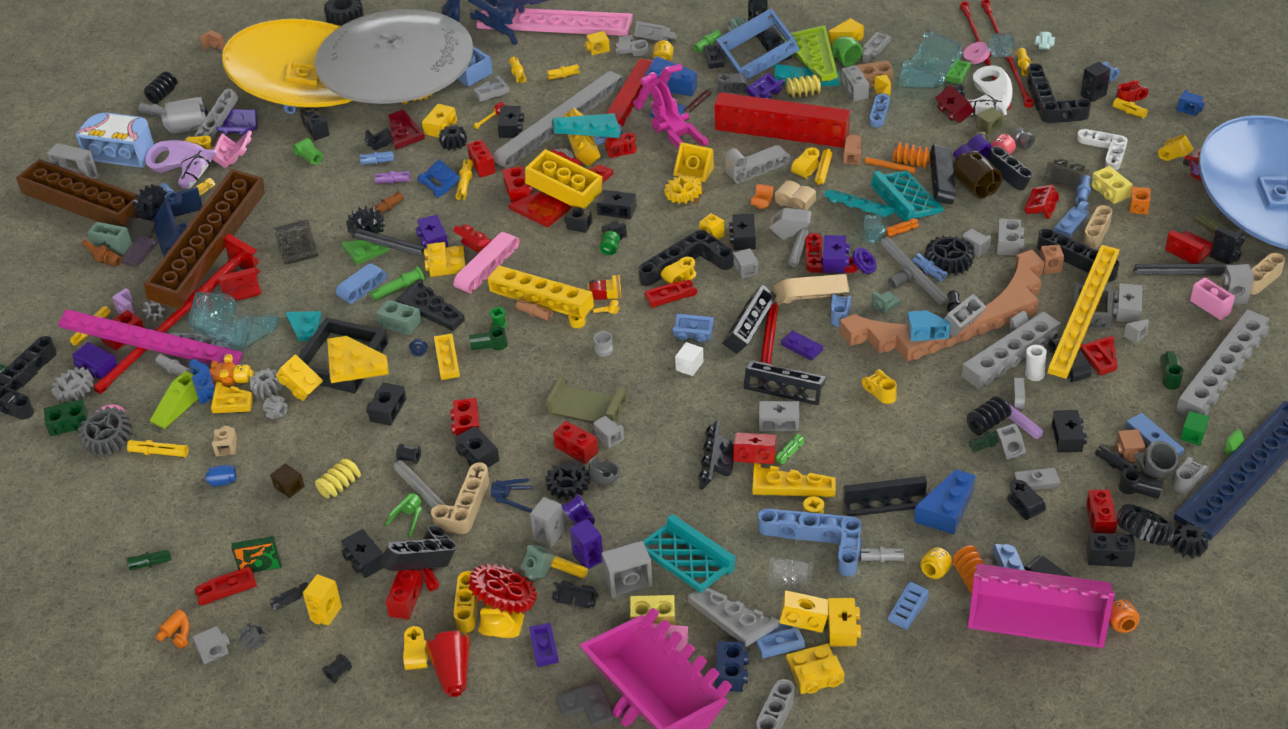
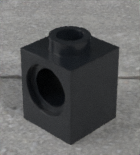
M572 206L564 217L567 230L587 233L593 223L592 210Z

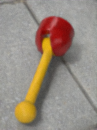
M502 102L497 103L493 108L494 112L480 122L474 123L473 127L478 129L481 124L494 115L499 116L501 106H505V104Z

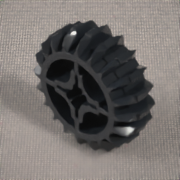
M942 235L941 238L936 237L935 240H930L924 257L929 261H934V265L946 271L948 276L951 273L956 276L958 272L963 274L964 271H968L972 267L974 251L973 246L968 241L965 242L964 238L958 239V236L951 237L949 235V237H945Z
M1125 504L1117 514V524L1120 528L1129 532L1130 535H1134L1151 544L1169 545L1175 535L1176 527L1171 521L1147 508L1145 509L1134 504Z

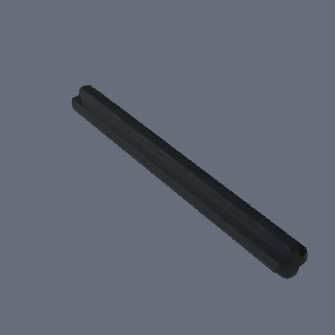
M1135 264L1134 272L1136 275H1222L1225 272L1226 265L1242 264Z

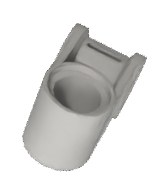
M1188 457L1176 470L1173 489L1180 494L1189 493L1205 478L1209 467L1206 465L1202 466L1193 461L1192 457Z

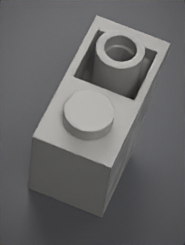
M783 208L771 216L769 228L782 240H786L789 237H793L802 228L808 227L812 212L809 210Z

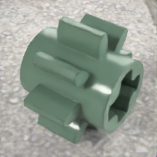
M738 16L732 18L728 22L730 25L728 27L729 31L746 23L745 19Z

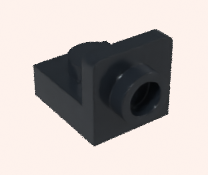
M615 221L601 227L603 233L606 231L616 232L620 240L627 237L625 223L619 224Z

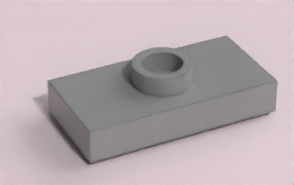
M1055 468L1014 472V479L1025 481L1032 490L1060 487V480Z

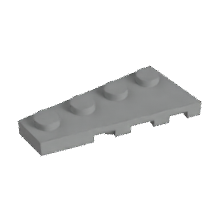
M710 588L705 589L702 593L695 591L688 595L689 604L736 640L744 642L745 647L779 627V619L774 617L769 619L763 616V612L757 609L754 611L745 608V604L739 601H729L727 596Z

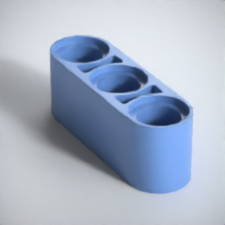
M370 263L340 283L336 289V295L349 304H353L355 300L357 301L366 295V292L373 290L381 282H384L387 273Z

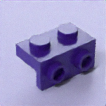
M767 73L748 86L745 91L750 97L770 99L772 94L775 93L777 95L781 92L785 81L781 79L777 82Z

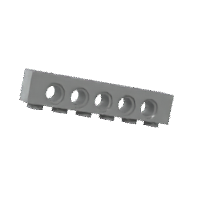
M1043 311L963 364L962 377L978 389L984 385H989L993 379L1003 376L1008 369L1016 367L1020 361L1025 359L1028 347L1032 345L1045 347L1050 340L1058 338L1060 336L1061 323Z

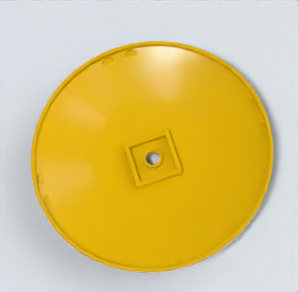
M306 19L272 20L258 23L239 31L228 40L223 49L222 63L228 77L237 86L261 99L297 107H327L354 101L341 97L326 88L318 78L315 68V57L320 45L332 32L341 26Z

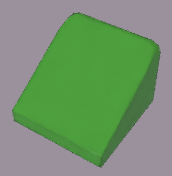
M1235 430L1226 440L1224 448L1226 455L1231 456L1245 442L1241 430Z

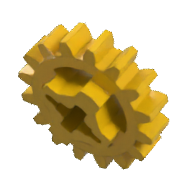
M689 174L685 177L682 175L678 178L673 177V181L668 180V184H665V195L667 200H671L672 203L677 201L678 204L681 202L687 204L689 200L693 202V198H699L698 194H702V184L699 178L695 179L694 175L689 177Z

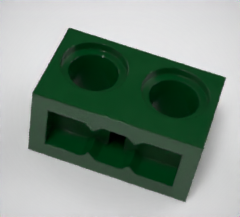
M83 399L44 408L45 425L50 436L79 431L78 428L82 427L81 421H86V416H88Z

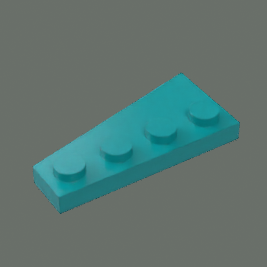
M614 113L553 118L551 123L554 133L619 138L621 133Z
M833 189L825 190L824 197L829 198L831 202L845 203V206L857 207L862 211L876 213L882 217L894 215L896 209L895 207Z

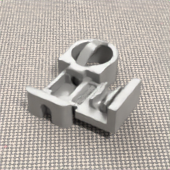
M633 35L620 36L619 44L616 43L617 57H619V54L633 53V56H643L649 51L647 41H634Z

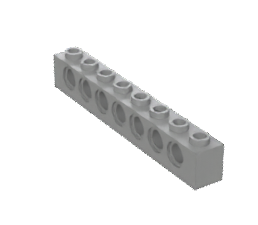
M1247 309L1180 396L1176 412L1188 416L1189 411L1207 416L1211 408L1210 405L1216 404L1219 393H1224L1228 386V381L1232 382L1237 373L1236 370L1242 369L1245 358L1249 359L1253 353V348H1258L1261 337L1267 336L1270 329L1267 326L1268 317Z

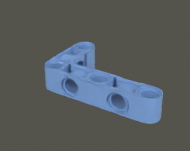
M763 509L758 513V531L762 535L838 543V572L846 577L856 574L861 548V521L858 518L778 509Z

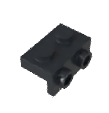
M1219 226L1215 231L1210 257L1225 264H1232L1234 261H1238L1242 254L1240 249L1245 242V230L1241 228L1235 233Z

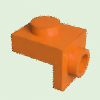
M757 184L756 194L751 198V205H755L758 209L769 207L773 201L774 187Z

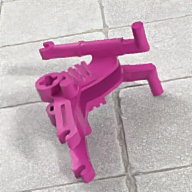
M681 64L663 68L659 78H657L655 72L641 78L640 83L643 86L639 91L637 100L633 101V105H636V110L643 109L644 103L648 99V94L651 93L654 99L651 102L652 114L655 117L651 120V123L657 133L666 130L668 139L678 150L680 143H684L679 136L687 133L700 146L709 144L708 139L691 123L685 122V120L689 119V114H679L677 100L672 98L667 86L671 73L682 70Z

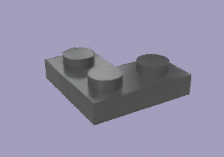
M599 682L556 695V701L563 718L585 710L592 728L614 721V716Z

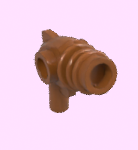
M87 239L82 241V245L90 251L95 261L99 263L104 261L105 264L111 266H118L121 263L122 258L112 250L110 251L106 246H95Z

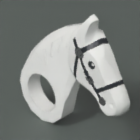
M984 66L978 69L973 74L974 87L983 96L974 100H968L974 109L972 115H977L991 107L1003 115H1007V109L1012 100V85L1009 76L1004 69L998 66ZM986 76L998 77L996 80L991 82H985L981 80Z

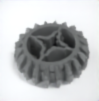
M107 406L105 410L99 407V411H92V415L86 416V421H81L82 427L78 428L80 433L78 436L83 448L90 454L93 453L96 456L101 454L103 457L107 452L110 455L115 450L120 452V447H126L125 442L129 441L130 435L133 434V425L129 416L122 409L118 410L115 406L112 409Z

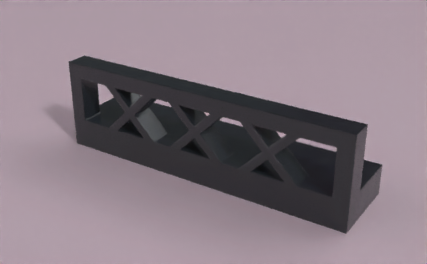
M751 360L745 369L744 389L819 405L821 389L825 384L826 376ZM750 376L756 377L760 384H749ZM774 381L779 388L776 390L771 389L767 383ZM792 385L798 392L795 394L789 393L786 387ZM807 389L815 390V398L808 397L804 391Z
M925 476L845 485L843 486V501L847 516L852 517L915 509L920 502L916 503L911 498L922 495L924 499L927 496V480ZM899 498L904 502L900 505H895L891 503V500ZM872 501L883 503L881 507H874L870 504ZM858 503L862 505V508L851 510L850 504Z

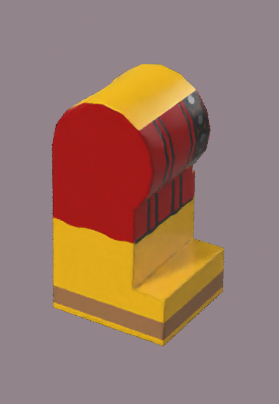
M612 275L610 280L600 281L594 279L589 281L587 291L592 292L593 300L622 298L620 275Z

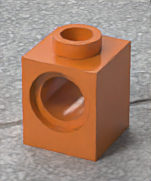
M1132 187L1130 213L1148 214L1151 188Z

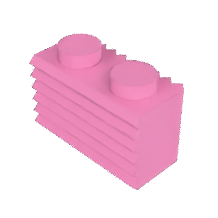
M1203 278L1194 284L1192 296L1190 297L1191 302L1219 320L1231 314L1235 295H1232V293H1229L1207 278Z

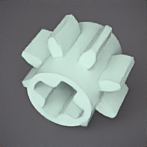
M1039 32V36L1035 37L1034 45H1038L1040 50H1050V46H1053L1055 43V37H1051L1050 32Z

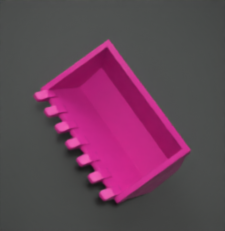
M977 564L968 628L1104 648L1115 593L1110 582Z
M651 608L645 616H638L579 645L586 653L590 662L622 695L612 714L618 718L627 710L621 720V724L625 728L632 724L640 714L653 729H708L720 710L728 702L725 696L732 685L728 681H723L716 689L712 684L718 677L719 672L712 668L703 676L700 671L707 660L703 656H699L691 664L688 659L693 653L694 647L691 644H686L679 652L676 646L681 641L682 635L679 632H674L667 640L664 635L671 624L667 620H663L655 628L652 623L659 614L655 608Z

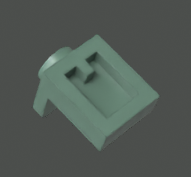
M876 291L872 293V306L875 310H879L884 314L901 305V299L889 291L882 295Z

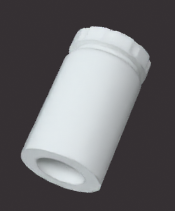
M1032 345L1026 351L1025 376L1032 381H1040L1045 375L1047 352L1041 345Z

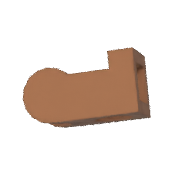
M850 135L846 138L843 164L861 165V138L857 135Z

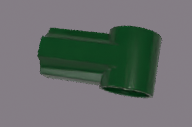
M495 326L489 332L469 335L471 351L486 348L504 350L508 346L505 329L501 326Z
M1167 351L1160 357L1164 377L1163 385L1168 389L1175 390L1181 386L1184 369L1180 366L1178 355L1174 351Z

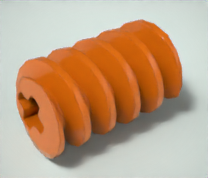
M899 142L898 146L894 149L892 162L897 160L901 164L904 161V165L910 163L911 166H915L917 164L919 168L924 165V169H927L930 162V153L928 147L924 151H922V146L915 150V145L913 144L911 149H909L908 143L902 147V142Z
M972 545L961 548L953 557V564L970 593L973 591L977 564L984 565L977 549Z

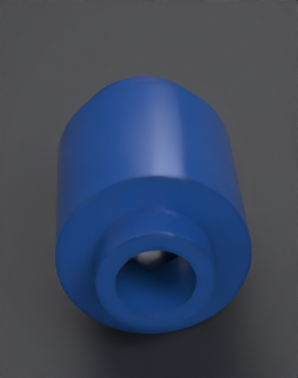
M227 464L209 467V472H206L207 484L211 483L212 487L229 485L237 481L235 466Z

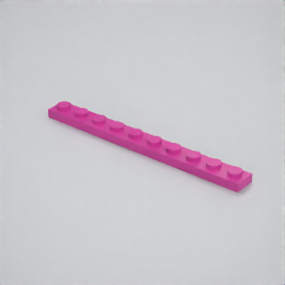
M68 309L65 310L58 322L59 327L190 360L196 359L199 362L210 365L212 361L224 363L225 355L231 354L233 357L232 362L236 366L239 365L243 357L241 351Z

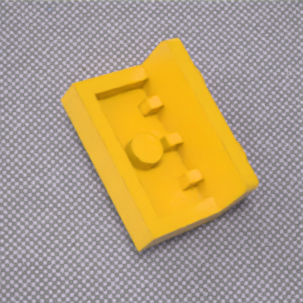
M296 354L280 367L276 373L278 381L288 387L292 394L302 401L306 400L323 382Z

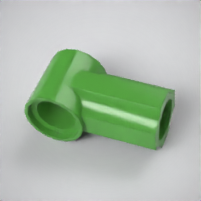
M305 138L292 145L295 155H299V158H305L311 164L317 165L324 158L323 153L314 147L309 138Z

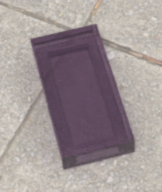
M141 235L121 259L122 263L138 268L157 245L156 240Z

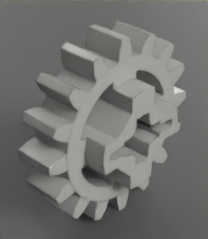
M75 367L74 370L68 369L66 374L61 373L60 378H55L57 382L52 384L53 388L51 391L56 399L62 403L66 400L71 402L72 399L77 401L78 397H85L84 393L91 391L89 387L94 386L92 383L94 378L89 370H85L84 367L80 369Z

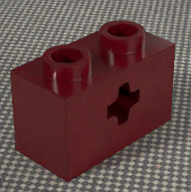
M951 85L935 97L938 103L936 106L942 113L945 111L951 121L955 120L961 123L974 112L970 102Z

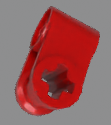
M1132 80L1118 85L1116 98L1118 97L1129 103L1145 99L1149 90L1146 87H1142L1138 80Z
M629 132L620 135L619 138L608 137L604 141L608 156L614 158L615 156L619 157L637 152V146L635 145L636 135Z

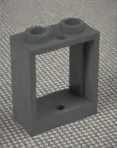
M1085 283L1074 284L1072 312ZM1105 286L1099 303L1106 304V312H1095L1090 322L1092 325H1089V327L1110 329L1113 309V286Z

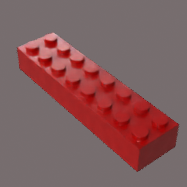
M719 92L714 103L715 130L841 148H845L846 138L849 136L850 110L721 92Z

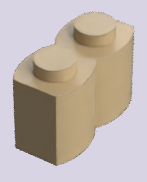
M785 181L775 192V202L780 206L791 207L792 209L808 210L816 201V191L808 186H800L793 181Z

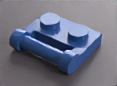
M440 159L417 178L421 184H425L432 190L437 198L443 196L461 179L458 174ZM434 177L442 185L437 187L430 179Z

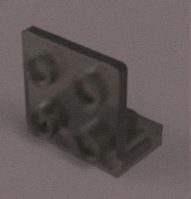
M1054 159V161L1048 162L1042 182L1076 192L1082 175L1087 174L1089 170L1085 169V165L1068 164V160Z

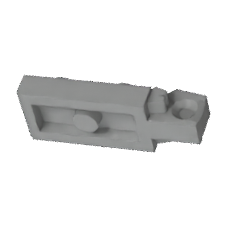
M637 21L633 36L654 41H668V39L677 41L678 34L670 32V28L663 25Z
M876 32L863 46L862 62L868 63L872 57L878 56L891 41V36Z

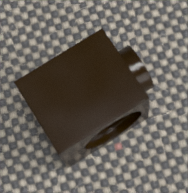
M286 463L270 474L273 487L289 499L305 487L302 474Z

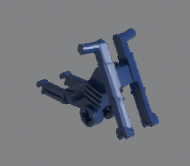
M468 0L469 3L476 5L489 15L488 17L479 12V10H474L475 14L470 13L471 19L479 20L484 25L507 35L513 45L518 44L514 30L508 28L505 24H513L512 20L516 16V9L518 8L519 12H524V5L526 4L535 5L549 1L498 0V7L496 8L483 0Z

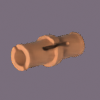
M519 299L516 303L517 310L526 312L531 317L536 316L549 321V318L553 316L552 310L543 308L538 303H530L523 299Z

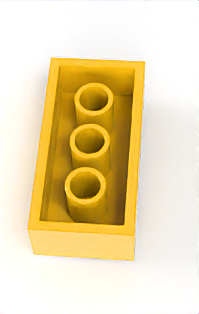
M546 149L525 168L526 184L570 206L585 209L602 191V176Z

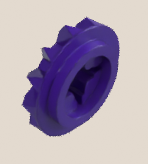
M864 248L854 250L852 259L854 264L857 265V269H860L863 274L866 273L868 275L875 272L877 265L873 255Z

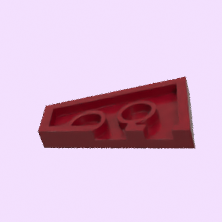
M403 109L388 115L395 150L425 139L424 133Z

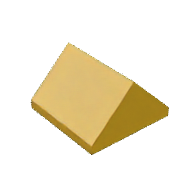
M681 142L673 176L679 177L682 175L685 177L689 174V177L694 175L695 179L699 178L701 182H706L714 168V149Z

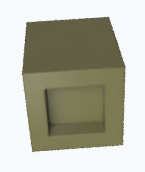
M991 107L977 114L976 128L989 135L1002 128L1004 115Z

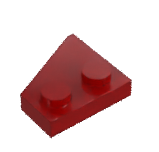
M1113 335L1080 346V351L1099 376L1117 370L1118 363Z

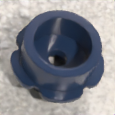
M414 339L413 342H410L409 349L414 356H423L427 352L426 348L428 345L425 341Z

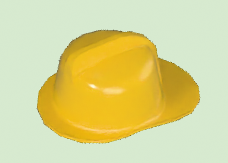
M487 605L480 610L481 620L478 632L485 636L517 637L519 636L525 615L521 612L516 614L514 611H512V614H509L507 610L501 613L499 608L493 610L491 605Z

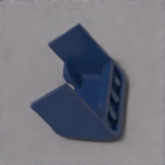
M198 187L170 193L166 196L155 214L153 224L163 257L166 255V248L172 247L189 225L187 223L176 225L174 217L199 211L203 207Z

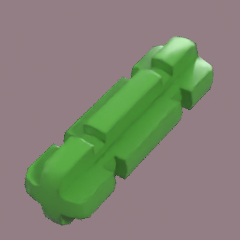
M796 434L775 455V461L783 465L787 458L789 459L799 449L798 447L804 444L805 438L800 434Z

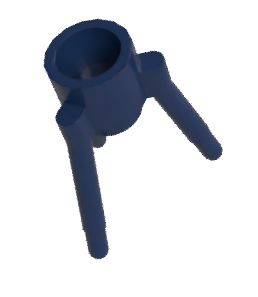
M529 478L505 481L496 480V482H492L491 497L496 498V502L505 503L530 513L533 511L531 508L504 499L509 497L510 490L532 489L531 485H510L529 482Z

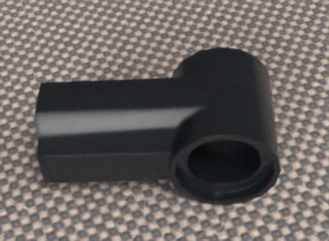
M1126 468L1122 472L1118 488L1124 494L1130 495L1136 492L1159 499L1164 482L1141 476V473L1135 468Z

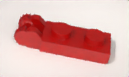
M688 279L647 290L644 292V297L649 306L653 308L685 297L695 296L698 291L697 288L693 287V282Z
M249 566L210 579L208 582L195 587L194 592L196 596H199L197 598L198 604L203 606L214 602V600L257 587L252 569Z

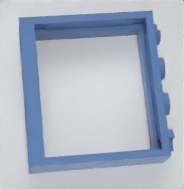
M772 8L716 39L721 51L735 71L743 73L746 76V80L799 51L794 37ZM775 25L786 42L745 66L740 67L729 51Z

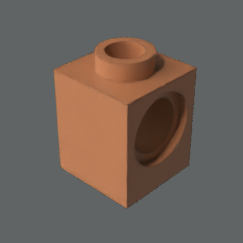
M1060 245L1041 246L1040 258L1044 261L1043 274L1062 272L1064 255Z

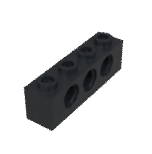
M761 285L748 299L722 344L738 354L748 345L777 295L764 285Z

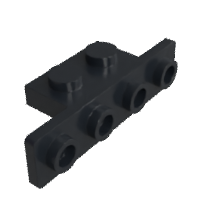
M716 420L713 425H709L705 432L707 438L703 445L704 456L700 463L702 470L698 476V480H700L699 488L702 490L712 480L713 471L729 476L733 469L734 442L719 435L721 424L719 420Z

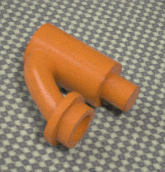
M177 609L159 627V632L155 636L156 639L162 642L166 637L170 638L181 627L180 634L176 633L172 641L180 649L189 645L187 637L190 629L187 615L182 610Z

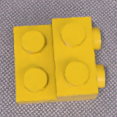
M445 242L427 244V249H424L426 271L430 272V277L458 274L465 267L463 245L446 247Z
M828 643L786 654V661L801 694H812L819 689L826 687L834 688L844 683V671L837 656L833 655Z

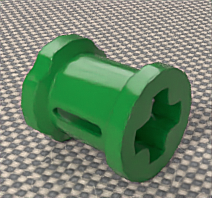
M502 307L492 308L489 311V316L492 318L491 328L501 326L505 329L507 327V321L505 320L506 311Z

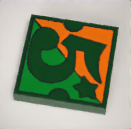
M274 536L231 543V549L238 570L249 566L252 572L282 568V561Z

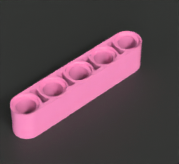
M505 232L499 233L456 275L454 287L471 294L473 289L475 290L483 283L482 281L487 279L493 270L514 252V249L518 248L519 238Z

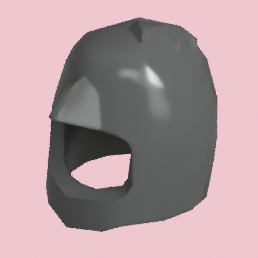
M1154 441L1145 449V452L1135 454V458L1140 463L1141 471L1151 479L1166 478L1178 466V454L1175 448L1164 441Z

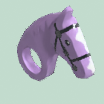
M170 140L161 141L153 145L148 150L145 158L146 164L150 169L158 173L182 167V175L178 180V184L183 189H190L212 161V157L217 155L218 151L206 150L200 145L187 141ZM169 151L165 161L155 164V159L161 152Z

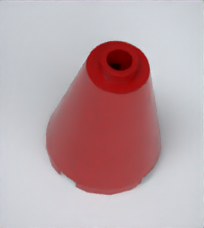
M460 631L438 633L435 635L434 640L430 642L429 638L426 641V650L443 692L450 697H458L466 690L470 638L466 633L465 636H462Z

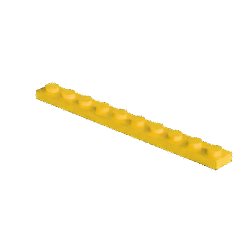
M1101 245L1049 365L1048 374L1067 379L1116 263L1120 249Z

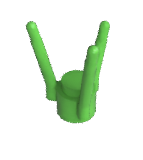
M408 493L405 499L389 513V519L384 525L388 526L401 511L408 515L415 513L408 535L412 537L418 516L422 511L420 497L414 493Z

